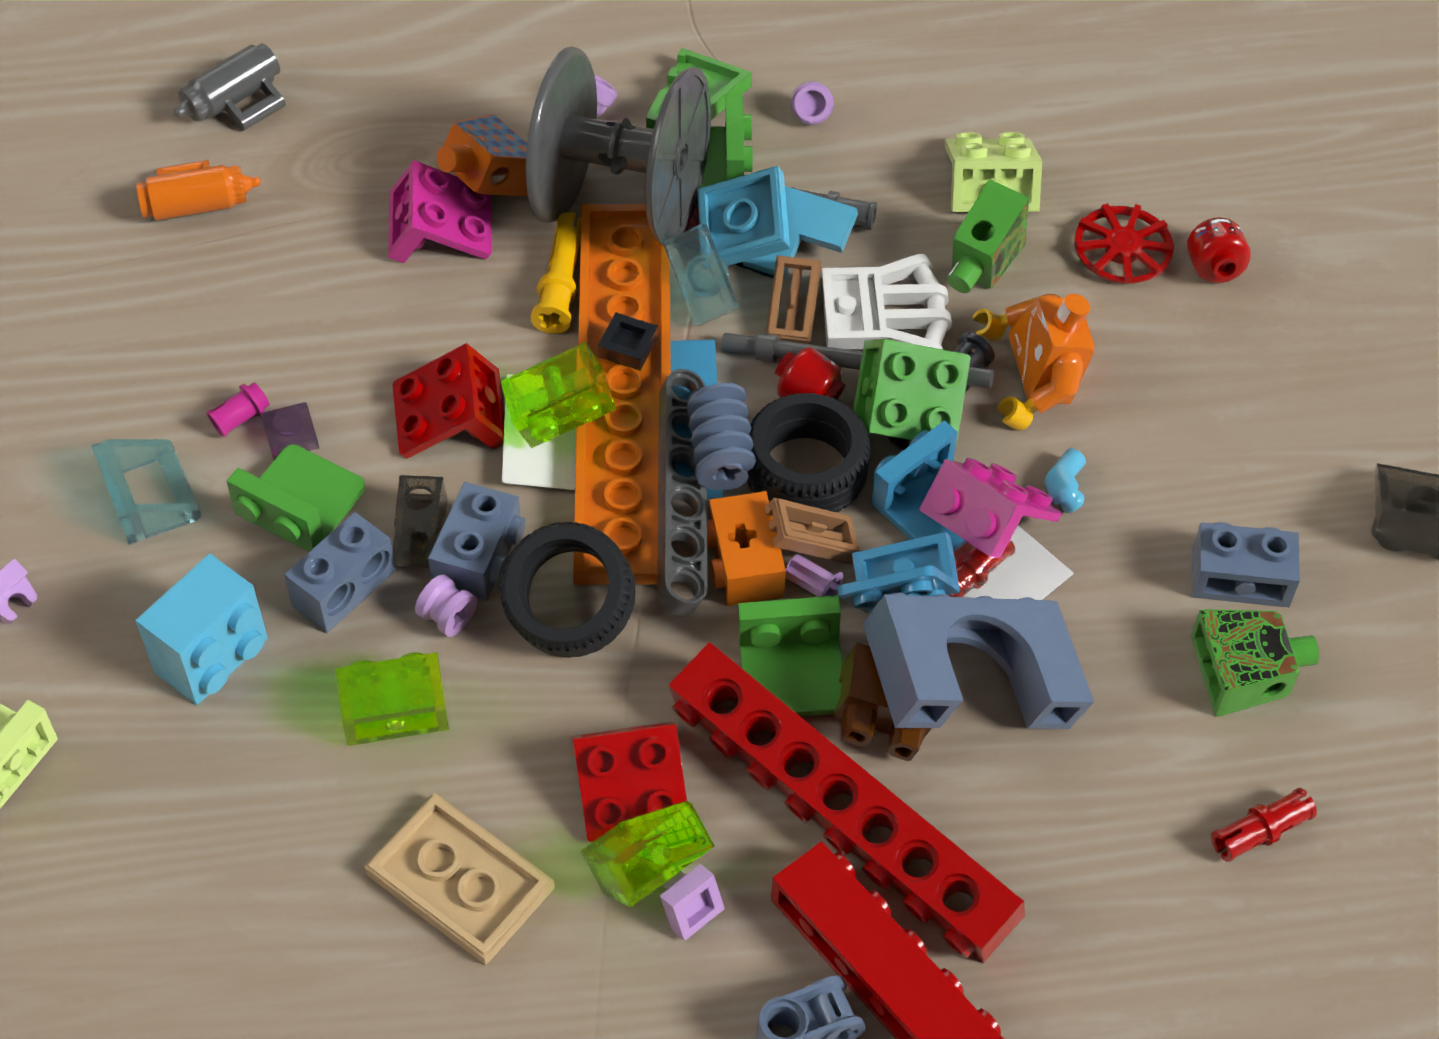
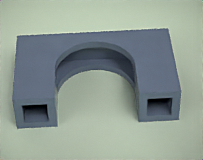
M892 593L889 595L884 594L863 622L895 728H940L963 702V697L948 655L947 643H963L976 647L992 657L1002 667L1012 684L1027 729H1070L1094 703L1057 601L1035 600L1030 597L997 599L990 596L969 598L950 597L946 594L914 596L904 593Z

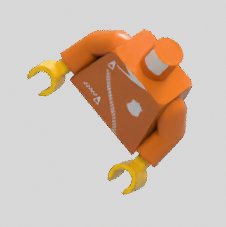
M1052 293L1044 294L1007 307L1005 313L1001 315L984 308L974 313L972 317L974 321L980 324H987L984 329L978 330L975 333L987 340L998 341L1003 337L1008 326L1012 328L1008 333V337L1027 397V401L1023 403L1015 397L1008 396L1002 399L997 406L998 412L1006 416L1002 422L1012 429L1021 431L1027 429L1033 420L1034 412L1038 410L1042 414L1057 404H1070L1078 391L1080 382L1094 354L1095 347L1086 320V316L1090 311V304L1083 296L1073 293L1062 298Z

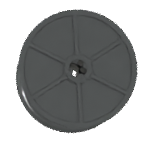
M573 46L560 51L551 62L539 88L527 141V192L530 206L537 219L545 223L555 222L560 214L567 212L571 208L582 187L589 163L611 167V173L616 175L621 174L624 169L646 173L645 204L650 231L656 241L662 245L668 246L675 243L684 232L698 199L697 189L701 188L709 149L711 102L708 82L703 71L697 67H690L678 74L663 99L654 129L633 126L628 118H624L621 123L597 119V87L589 58L581 49Z

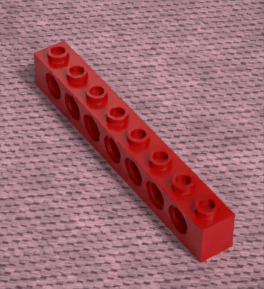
M708 642L668 684L675 701L672 709L685 723L693 728L698 723L712 734L709 737L710 742L724 756L731 759L736 754L749 765L746 771L757 784L767 791L774 786L785 795L787 799L784 801V804L797 818L804 823H808L812 818L826 831L823 833V837L836 851L844 856H847L850 851L865 863L862 870L875 884L884 890L891 885L905 897L902 904L919 921L926 924L930 919L946 931L943 935L946 943L962 957L968 958L972 953L984 963L1025 917L1024 900L711 642ZM724 700L737 702L735 709L727 714H717L714 712L715 707ZM760 731L775 733L773 740L766 745L757 746L750 743L753 736ZM808 762L814 766L812 771L805 777L795 778L788 775L790 768L796 763ZM836 794H846L853 798L851 804L843 810H832L826 806L828 800ZM877 826H884L892 831L890 838L883 843L874 844L865 839L867 832ZM916 859L927 860L933 865L931 871L923 877L909 876L904 870L908 863ZM958 892L966 893L974 901L967 910L955 912L944 905L950 895Z

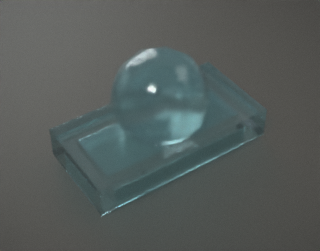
M706 224L698 225L662 242L695 326H701L740 308L729 282L728 267L723 259L719 257Z

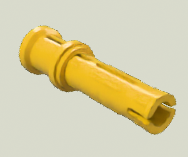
M573 212L560 214L556 221V231L547 273L537 283L539 300L538 304L531 311L530 317L534 327L548 334L563 333L571 325L569 307L577 295V285L573 280L581 241V216L577 218L576 227L574 228L576 213Z

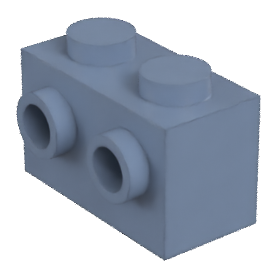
M464 482L428 558L431 579L444 574L455 582L457 590H468L477 598L488 600L494 584L500 585L502 571L508 559L507 555L511 546L518 545L524 534L526 519L520 516L519 496Z
M1224 522L1200 523L1192 547V598L1290 607L1300 583L1299 532L1281 531L1273 527L1251 528L1232 526Z

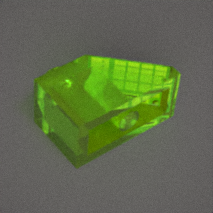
M685 801L622 821L580 852L604 895L632 907L714 848L715 845L692 802Z

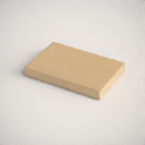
M435 792L364 866L365 874L485 966L555 889L552 878Z

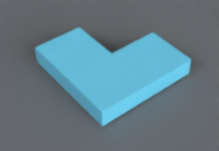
M785 186L790 249L744 261V266L774 275L777 255L794 257L801 240L842 253L858 216L857 208ZM785 267L783 279L786 278L789 268Z

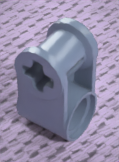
M838 975L823 978L808 987L766 1002L760 1011L755 1039H856L865 1031L866 1027L861 1017H855L844 994L847 988L843 977ZM778 1024L786 1025L792 1029L794 1035L785 1038L778 1037L769 1028Z

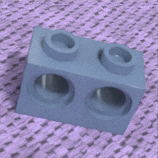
M354 512L284 574L292 607L324 632L328 633L396 571L391 539L358 513Z

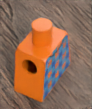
M495 114L456 121L451 126L444 145L437 153V163L443 172L454 173L468 187L479 194L528 196L526 184L527 142Z

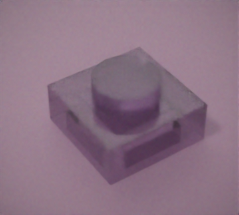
M307 402L260 413L273 460L278 457L286 446L291 444L298 445L308 451L319 449L318 439Z

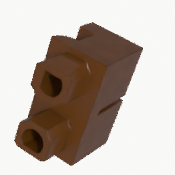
M856 643L842 663L840 671L841 694L833 718L841 720V739L844 742L857 746L868 745L873 738L875 730L890 735L887 752L890 756L911 761L919 751L923 739L932 728H895L870 646Z

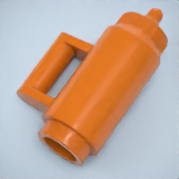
M209 160L156 168L157 176L146 177L147 182L136 183L142 217H154L155 221L230 209L235 204L245 203L247 201L246 193L252 188L260 186L261 180L259 177H249L242 174L240 166L227 167L225 165L210 167Z

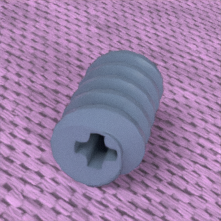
M716 383L700 387L689 396L687 412L690 417L689 428L692 433L691 444L694 449L695 475L698 483L708 489L730 490L739 488L746 483L749 477L747 472L756 463L755 456L751 452L753 440L749 436L751 431V425L747 419L749 410L744 403L747 396L744 388L738 384Z

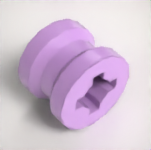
M442 574L433 578L422 590L416 601L415 613L425 621L434 620L439 631L448 637H452L458 634L471 620L478 601L477 597L468 590H457L455 582Z

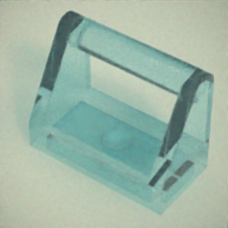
M109 439L91 445L128 545L190 524L201 517L196 499L173 443L170 440ZM159 461L176 503L135 504L123 473Z

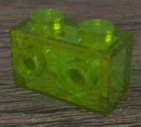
M586 342L501 381L511 421L531 448L551 441L557 436L616 410L604 368Z
M413 652L396 659L377 662L362 660L354 662L350 666L335 668L341 721L347 746L449 730L438 652L428 654Z

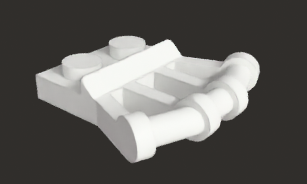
M922 253L881 267L822 268L821 289L827 347L863 349L864 340L890 339L943 349L941 344L944 336L952 327L951 314L945 309L949 302L948 291L932 273L933 266L927 255ZM906 278L916 280L918 283L889 285ZM923 304L926 308L884 309V305ZM895 329H926L927 333L925 338Z

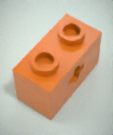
M766 491L709 499L707 548H714L716 559L710 560L711 576L714 588H723L727 606L784 598L786 569L781 549L774 547L772 539L777 535V532L770 531L768 523L773 519V516L766 515L765 506L769 503Z

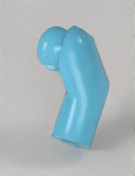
M1074 448L1066 450L1049 470L1044 483L1049 495L1053 498V503L1060 504L1061 509L1066 513H1072L1079 509L1085 500L1084 494L1078 490L1079 484L1075 476L1085 466L1086 458L1080 451Z

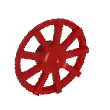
M1103 204L1101 209L1093 211L1085 218L1082 217L1079 221L1074 237L1075 250L1084 266L1103 279L1122 284L1145 282L1161 274L1171 262L1175 245L1167 229L1168 224L1165 220L1160 221L1152 214L1141 210L1142 206L1137 204L1134 207ZM1115 215L1130 216L1125 227L1121 226ZM1105 217L1112 230L1094 222ZM1137 219L1150 224V226L1141 230H1134ZM1085 230L1105 238L1082 241ZM1159 233L1164 243L1143 240V238ZM1105 248L1106 254L1094 265L1084 253L1092 249ZM1142 250L1162 252L1165 256L1159 265ZM1138 259L1150 270L1147 274L1132 277L1131 263ZM1110 261L1122 264L1123 276L1107 273L1103 269Z

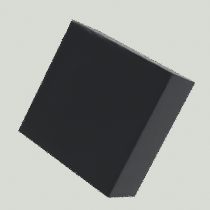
M615 312L597 346L598 357L641 371L658 339V326Z

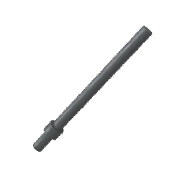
M724 333L721 341L722 351L755 355L756 360L774 363L777 358L782 359L789 351L796 355L802 349L812 347L840 367L860 370L863 353L861 351L782 341L778 335L759 333L758 337ZM969 367L967 385L984 388L992 387L994 370Z

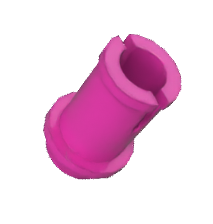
M255 382L249 386L246 384L240 385V392L213 410L206 412L209 421L221 436L226 437L229 432L256 414L259 417L265 415L264 409L270 406V403L264 392Z

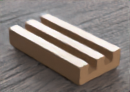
M777 255L766 334L778 335L782 341L811 344L821 260ZM785 267L793 268L785 329L777 328L784 271ZM803 269L811 270L803 331L795 330L802 271Z
M773 498L765 506L766 515L774 517L768 524L770 531L778 533L772 539L776 548L847 564L853 563L852 553L860 551L853 522L849 515L778 498Z

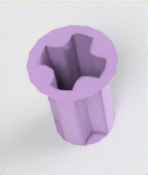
M797 554L786 567L785 579L794 582L817 597L836 596L838 594L837 587L842 585L844 575L842 572L834 575L802 557L801 554Z

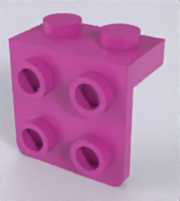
M966 458L964 463L945 459L919 509L977 549L994 558H1001L1022 516L1058 522L1062 515V512L1050 505L1053 498L1047 493L1029 485L1024 489L1014 482L1017 475L1012 471L995 463H991L990 467L972 458Z

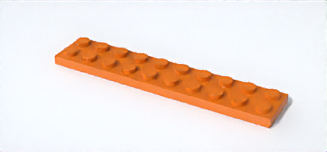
M582 204L574 522L592 526L602 531L616 543L632 569L635 585L657 584L659 393L667 376L671 373L670 245H662L653 237L648 225L646 204ZM615 312L658 326V339L641 371L598 357L597 346ZM574 552V585H609L607 571L596 557L583 552Z

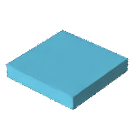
M778 165L697 189L702 265L708 271L790 249L784 173Z

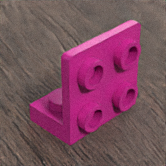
M413 160L389 193L388 258L405 263L413 251L422 248L426 239L487 259L492 253L491 194L474 192L457 176Z

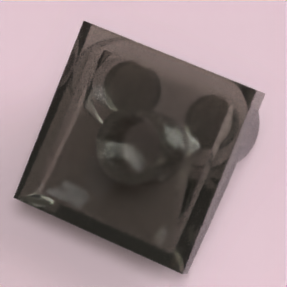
M1377 463L1375 468L1376 515L1371 528L1373 537L1387 550L1395 552L1408 550L1424 553L1439 560V475Z

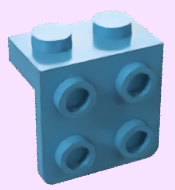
M944 420L931 431L924 430L912 440L909 447L897 456L890 455L879 463L874 471L871 505L910 540L941 532L951 535L954 553L966 544L967 541L919 510L944 460L954 461L958 432Z
M941 532L852 553L856 582L837 587L840 599L850 603L856 609L869 614L884 594L904 593L914 596H934L960 593L951 535Z

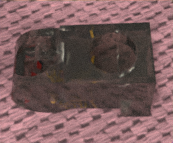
M399 476L394 519L395 566L430 568L428 558L441 532L443 516L446 514L448 499L443 477ZM416 489H424L431 494H415L410 492Z

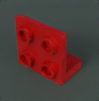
M465 343L393 382L399 454L404 458L408 459L463 430H466L470 436L477 437L493 450L503 445L505 411L499 368L469 344Z
M669 721L570 736L573 757L576 759L586 837L589 842L631 837L632 834L626 824L627 821L684 803L688 805L676 723Z

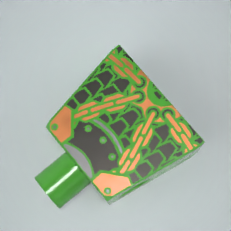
M991 179L988 180L953 238L952 270L947 276V282L952 288L961 293H969L975 283L985 288L994 287L1026 245L1029 197Z
M1199 610L1191 633L1192 643L1215 717L1285 698L1293 689L1299 675V667L1317 665L1319 661V648L1315 637L1309 635L1289 638L1282 615L1276 611Z

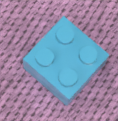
M210 553L135 620L154 673L196 706L209 694L218 692L225 685L229 675L245 660L254 658L268 639L254 586Z

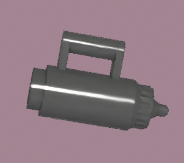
M263 43L258 46L249 45L189 80L188 85L181 88L178 92L180 105L174 109V115L176 117L189 115L197 122L207 117L213 118L225 111L240 130L248 129L286 106L284 98L272 84L274 76L280 73V65L276 56ZM260 89L267 96L242 112L235 105Z

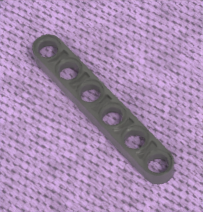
M677 369L667 376L659 393L657 594L662 606L670 613L689 615L698 608L707 592V488L700 485L696 479V465L693 459L694 449L691 444V438L681 437L672 429L671 424L681 423L689 427L690 421L687 412L688 400L676 396L672 391V386L685 387L692 393L694 390L704 387L705 383L696 373L687 369ZM674 461L686 463L692 469L694 476L684 477L674 471L671 463ZM680 500L687 503L692 508L694 515L691 517L679 515L672 508L671 502ZM678 540L687 543L692 548L694 556L682 557L673 550L671 542ZM676 581L687 584L692 589L694 598H680L673 592L671 583Z

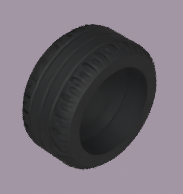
M795 393L794 395L789 394L787 397L782 396L779 400H773L772 403H768L753 418L750 423L751 431L749 436L753 440L751 452L755 456L756 463L747 472L749 476L747 481L754 493L766 491L769 502L773 498H778L832 512H840L842 508L845 509L858 497L867 479L870 440L863 421L848 405H844L843 402L830 398L827 395ZM810 438L831 445L843 456L844 460L830 470L807 474L783 467L772 458L770 452L786 441Z
M558 522L534 530L533 533L525 536L514 547L505 562L500 581V596L505 615L513 628L529 644L544 653L571 658L597 652L617 638L631 617L636 594L632 569L616 543L602 531L592 526L577 522ZM566 552H583L596 557L605 567L609 579L606 599L597 614L586 623L569 629H554L539 622L533 615L529 605L530 585L538 569L549 559Z

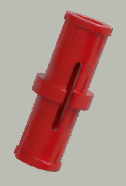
M1297 788L1292 793L1266 806L1257 804L1248 809L1247 816L1222 829L1213 831L1211 833L1212 844L1217 853L1227 848V851L1221 854V858L1226 862L1233 861L1237 856L1261 844L1270 846L1280 840L1279 837H1281L1282 833L1317 816L1316 805L1310 796L1300 801L1301 798L1307 795V791Z

